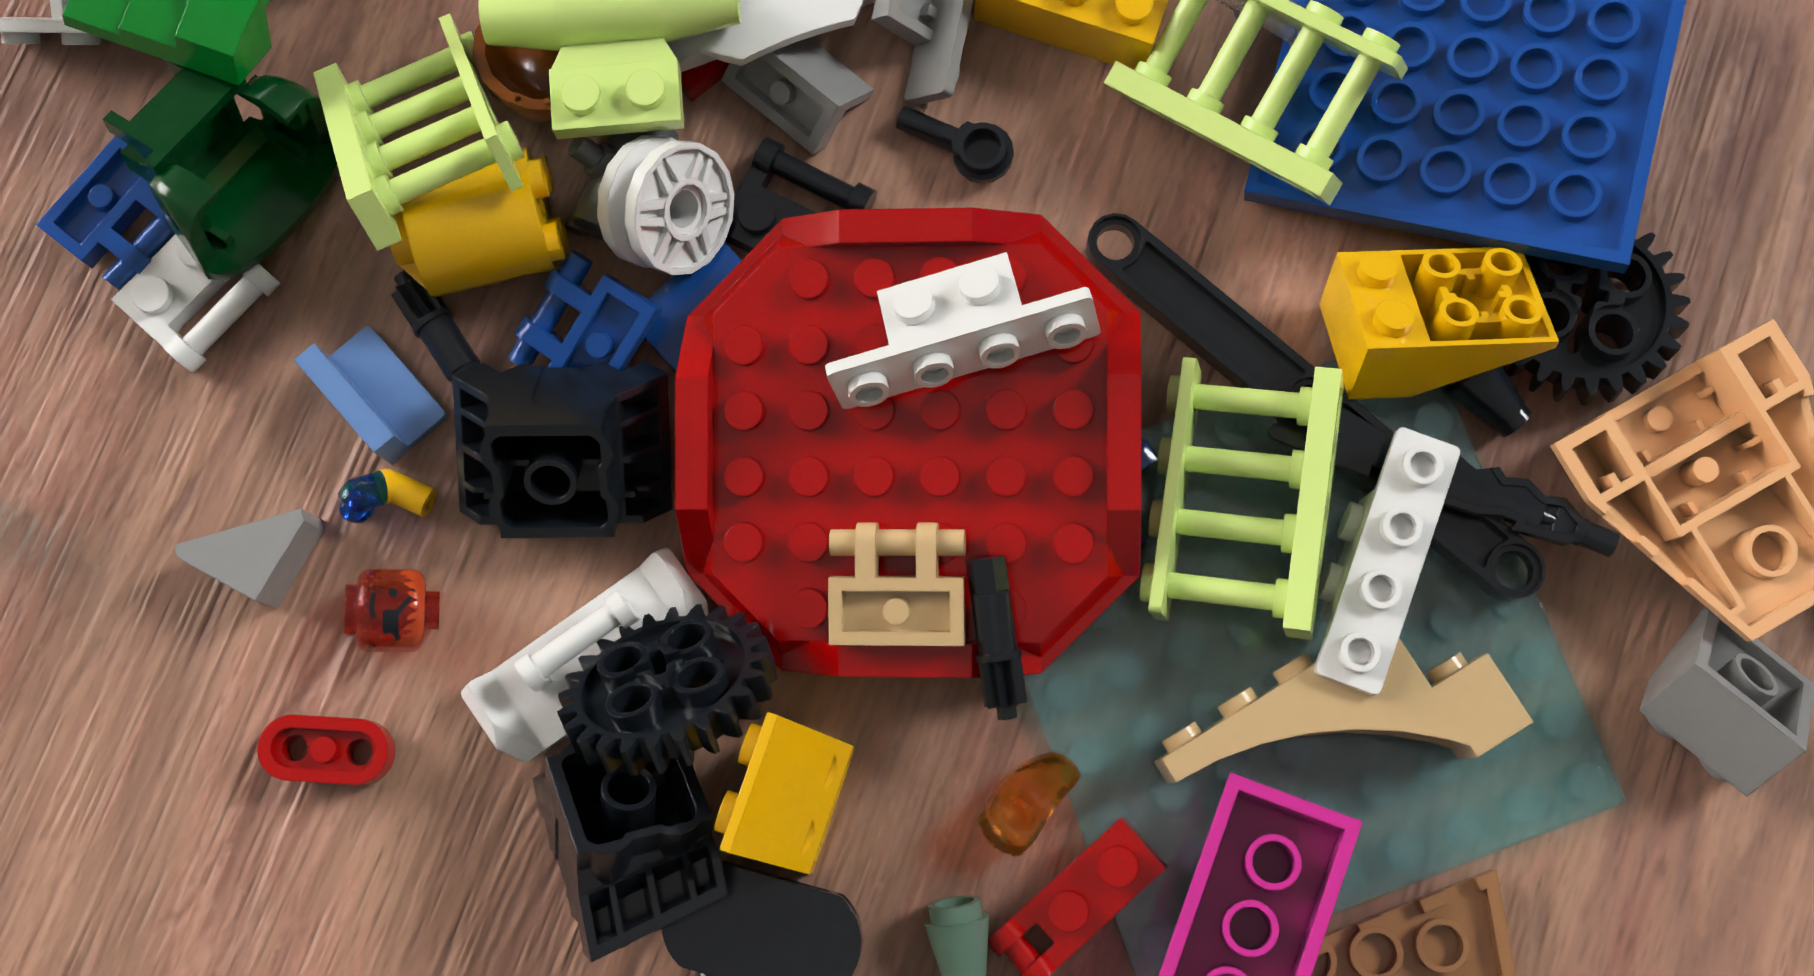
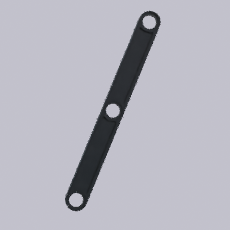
M1112 213L1104 215L1094 222L1086 241L1085 253L1088 261L1117 289L1232 384L1241 388L1298 392L1301 386L1313 387L1315 371L1313 365L1136 220L1125 214ZM1106 231H1121L1130 239L1132 251L1123 259H1109L1099 251L1097 246L1098 237ZM1343 392V408L1393 437L1394 432L1357 401L1354 399L1348 400L1347 393ZM1274 417L1278 422L1287 419L1284 417ZM1337 465L1334 466L1335 469L1366 494L1375 489L1381 469L1372 466L1370 475L1366 478ZM1446 506L1442 507L1430 547L1489 596L1498 601H1516L1535 593L1540 589L1545 579L1546 566L1542 555L1518 533L1509 531L1511 527L1497 517L1473 516ZM1502 554H1514L1525 563L1528 571L1527 580L1521 588H1508L1497 579L1495 564Z

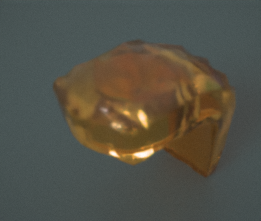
M1052 751L1021 762L1011 770L991 794L977 820L978 826L989 844L1002 853L1013 857L1021 856L1033 845L1047 820L1080 779L1081 775L1077 766L1065 755Z

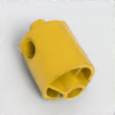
M528 147L522 148L525 157L514 162L523 183V187L511 191L496 162L403 203L404 211L395 214L402 241L390 245L396 263L433 297L499 284L505 280L522 275L551 272L552 269H558L559 260L565 259V254L570 253L562 217L551 218L546 197H549L550 193L555 192V187L546 155L533 158Z

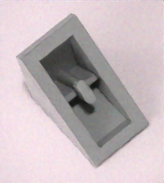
M300 508L174 545L177 558L252 600L278 609L324 533L322 519Z

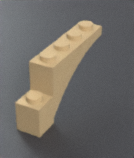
M1399 638L1379 694L1368 695L1316 675L1314 672L1316 661L1312 662L1305 652L1275 670L1273 675L1279 684L1257 697L1253 689L1249 687L1219 705L1217 708L1223 718L1205 730L1201 731L1196 721L1161 741L1168 753L1153 762L1166 783L1170 784L1184 779L1217 760L1257 745L1292 737L1334 733L1388 735L1432 743L1450 748L1457 759L1462 760L1477 758L1532 724L1533 720L1488 653L1465 660L1461 652L1449 656L1426 671L1432 681L1429 683Z

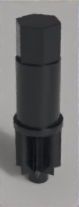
M404 270L394 277L398 286H395L397 291L392 293L391 296L413 328L412 331L415 336L422 339L447 380L453 385L452 375L477 366L481 361L453 320L454 314L450 308H447L440 296H430L428 291Z
M992 555L965 560L978 653L975 654L979 665L984 707H988V709L996 708L998 720L1014 719L1018 717L1016 706L1021 703H1027L1021 661L1022 649L1017 644L1005 555Z

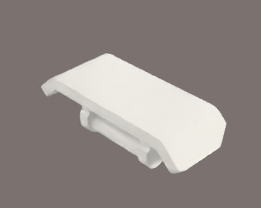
M664 547L652 553L633 572L501 665L471 680L462 689L461 696L496 749L524 763H528L567 737L557 713L558 710L563 708L559 701L558 693L569 689L565 680L566 674L583 671L578 660L580 656L599 655L601 651L597 644L598 640L607 639L615 642L621 638L620 626H623L625 629L631 627L636 630L642 627L644 615L647 614L652 615L657 622L665 619L671 607H676L679 616H686L696 604H701L705 616L709 614L707 600L669 548Z

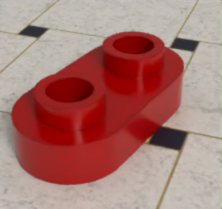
M285 715L273 720L265 727L258 741L257 752L264 770L280 780L369 785L383 778L392 767L395 758V744L389 731L374 721L357 718ZM303 737L307 742V752L302 759L296 761L291 756L290 747L295 739ZM366 740L372 747V756L367 763L360 765L354 758V750L360 742Z

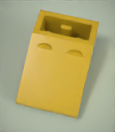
M1483 247L1337 252L1319 303L1338 367L1343 372L1344 387L1348 400L1412 397L1555 349L1559 343L1525 255L1518 252L1515 253L1506 248Z
M767 712L762 726L751 723L738 757V763L748 766L739 793L727 791L716 818L714 831L724 834L719 850L801 873L812 874L855 751L854 746L770 712Z

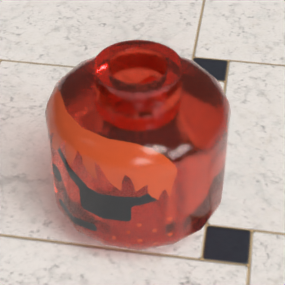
M365 569L358 576L356 584H346L345 636H355L357 646L366 652L417 651L424 643L426 630H439L440 591H427L426 579L423 573L416 569Z

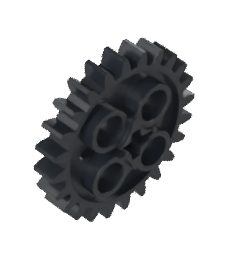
M1652 232L1638 240L1635 239L1630 264L1626 272L1623 274L1595 268L1593 277L1586 287L1582 304L1581 297L1577 296L1576 293L1587 280V266L1525 255L1559 343L1555 349L1513 362L1507 371V375L1512 377L1525 369L1532 373L1528 389L1531 392L1536 391L1544 381L1552 383L1553 398L1557 402L1564 397L1570 388L1576 390L1577 398L1581 405H1587L1596 395L1597 389H1599L1601 395L1608 403L1613 402L1623 392V387L1631 394L1638 392L1647 382L1646 377L1654 380L1667 367L1664 360L1670 361L1681 348V345L1675 339H1678L1689 327V322L1677 315H1680L1691 303L1690 298L1672 294L1685 279V276L1682 273H1665L1663 267L1672 258V252H1661L1653 255L1648 250L1656 236ZM1545 262H1553L1560 265L1565 270L1567 276H1559L1547 268ZM1608 278L1622 281L1627 286L1629 292L1616 289ZM1581 307V311L1587 315L1576 328L1574 353H1570L1566 348L1567 341ZM1595 333H1604L1610 336L1615 341L1618 349L1604 346L1598 340Z
M696 604L686 616H679L676 607H671L664 620L656 622L652 615H644L642 627L636 630L631 627L625 629L623 626H620L621 638L615 642L607 639L598 640L597 644L601 651L599 655L580 656L578 660L583 671L566 674L565 680L569 689L558 693V698L563 708L558 710L557 713L576 754L582 752L589 766L601 761L606 773L611 774L625 763L630 775L637 776L648 762H654L658 774H662L666 771L670 760L680 757L682 762L688 767L693 765L694 751L702 747L713 754L720 752L717 739L722 735L735 738L743 736L739 721L741 719H759L761 713L757 703L771 700L773 697L769 684L777 680V674L773 666L776 662L767 637L762 635L759 624L757 622L748 624L743 612L740 611L728 617L725 606L720 605L705 616L702 605Z

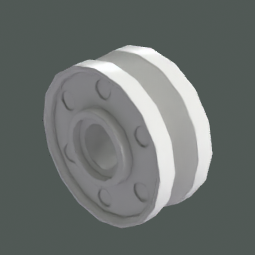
M641 135L620 148L607 164L600 183L597 218L603 240L616 257L635 266L653 268L669 275L694 273L710 263L724 245L733 221L735 194L730 172L718 153L701 143L677 141L672 137L663 135Z

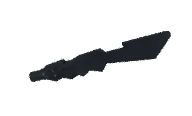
M1342 407L1335 465L1368 478L1372 466L1382 469L1392 436ZM1287 418L1273 424L1268 430V435L1271 439L1297 450H1305L1308 426L1297 425V419ZM1459 456L1443 506L1473 516L1497 517L1512 524L1509 530L1511 532L1556 545H1579L1606 557H1610L1614 553L1620 539V534L1583 518L1567 498L1545 496L1530 479L1506 478L1500 467L1475 469L1463 457Z

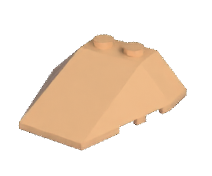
M1774 319L1685 366L1550 445L1583 501L1746 642L1759 638L1814 605V416L1809 401V396L1814 395V389L1810 374Z

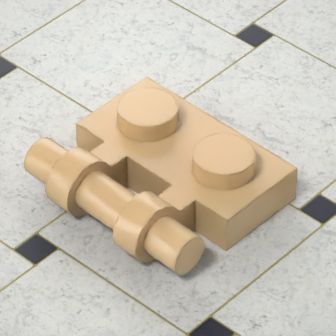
M861 522L856 524V529L830 530V555L855 556V576H831L828 578L829 645L964 646L966 644V576H939V556H965V529H939L938 522H918L916 529H879L878 522ZM879 556H916V576H879Z

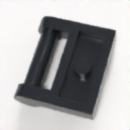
M766 137L759 145L751 168L734 196L733 221L725 241L749 253L783 218L816 213L767 189L773 175L787 180L843 209H871L877 191L860 182L854 187L785 153V146Z

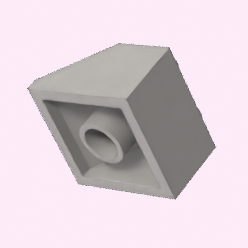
M1705 607L1648 679L1639 711L1646 716L1650 725L1659 734L1668 739L1677 740L1698 757L1702 766L1711 776L1722 782L1728 781L1747 797L1807 751L1814 701V683L1758 639L1746 642Z

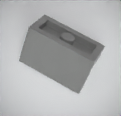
M811 38L777 49L743 66L729 63L721 79L723 83L812 155L825 149L845 111L868 100L874 91L871 86Z

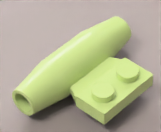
M479 0L478 2L481 30L487 45L559 51L552 68L549 69L552 131L557 139L685 129L681 68L667 43L741 24L740 0Z

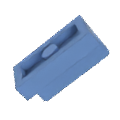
M369 326L360 330L330 356L313 343L294 359L371 450L391 465L447 419V412L378 333Z

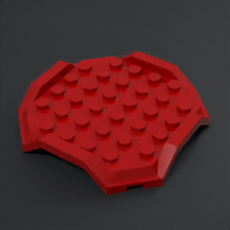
M965 207L842 209L783 218L687 316L675 376V512L687 574L718 606H725L729 617L741 611L745 614L748 624L752 622L759 624L762 635L767 637L776 662L775 664L782 671L837 677L980 678L979 665L975 654L978 653L965 560L984 556L1005 555L1017 644L1022 649L1023 675L1041 674L1140 577V311L1041 214ZM1007 252L1022 305L1082 287L1090 289L1101 333L1098 336L1085 339L1071 348L1047 350L1017 359L1011 365L1003 368H986L952 378L946 384L938 387H922L891 396L877 405L868 407L857 406L843 409L827 379L826 364L889 345L877 294L879 290ZM861 522H878L879 529H916L918 522H938L939 529H965V556H939V576H966V644L964 646L829 645L828 578L831 576H855V556L830 555V530L856 529V524ZM879 556V576H916V556Z

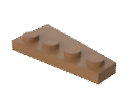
M1497 870L1484 871L1325 934L1311 976H1516Z

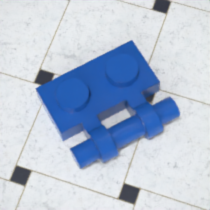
M114 136L36 225L91 268L99 262L108 250L113 253L118 259L102 277L120 291L137 273L140 274L152 261L151 258L175 233L164 217L148 185L149 182L128 169L120 153L127 143ZM147 208L156 216L138 237L130 243L122 235Z
M571 250L560 270L552 269L543 284L547 292L532 317L525 316L515 331L519 339L508 358L517 365L525 362L533 365L539 353H542L552 360L547 368L582 367L595 365L603 361L623 371L627 368L663 308L611 274H604L594 291H590L582 284V281L593 265V262L584 255ZM570 305L580 311V314L565 339H562L554 331V328L567 306Z

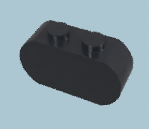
M724 860L721 861L728 895L661 928L665 945L672 958L680 967L696 971L695 976H852L859 962L863 946V931L859 916L852 903L844 894Z

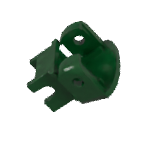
M165 60L169 71L175 76L130 121L112 110L103 118V121L110 133L127 143L120 153L128 169L149 182L148 185L169 226L207 279L224 281L245 273L268 258L309 217L330 190L339 169L320 98L309 89L282 77L254 75L248 82L244 80L238 86ZM237 94L259 107L263 119L260 120L249 116L243 121L234 96Z

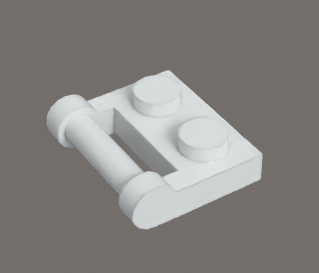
M175 234L151 258L152 261L140 274L137 273L111 300L154 338L177 362L194 374L207 360L203 354L263 293L269 297L281 283L258 263L243 273L244 276L182 337L178 331L229 279L224 281L207 279Z

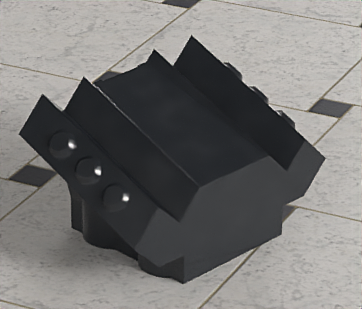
M603 361L595 365L555 368L532 366L525 362L501 373L482 363L452 375L459 509L461 513L478 524H496L500 529L501 538L615 537L618 523H645L672 510L668 373L646 361L623 371Z
M571 744L563 748L560 753L545 757V772L533 778L539 814L545 819L550 850L553 852L555 860L558 861L563 876L571 916L578 922L584 955L591 962L626 947L632 942L656 932L664 926L728 895L721 856L712 836L714 818L693 765L687 767L680 757H676L670 760L666 771L662 774H658L654 762H648L637 776L630 775L625 763L610 774L606 773L601 761L589 766L582 752L576 754Z

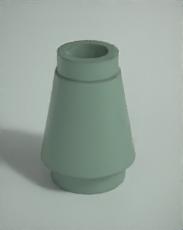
M970 895L954 896L929 903L930 918L924 921V926L941 976H987L989 913L982 911L981 898Z

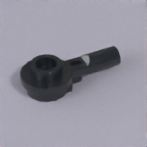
M904 106L896 122L897 129L952 152L956 168L969 181L981 184L994 182L1003 177L1012 165L1014 157L1012 140L1007 132L997 125L985 122L973 124L967 121L957 128L908 106Z

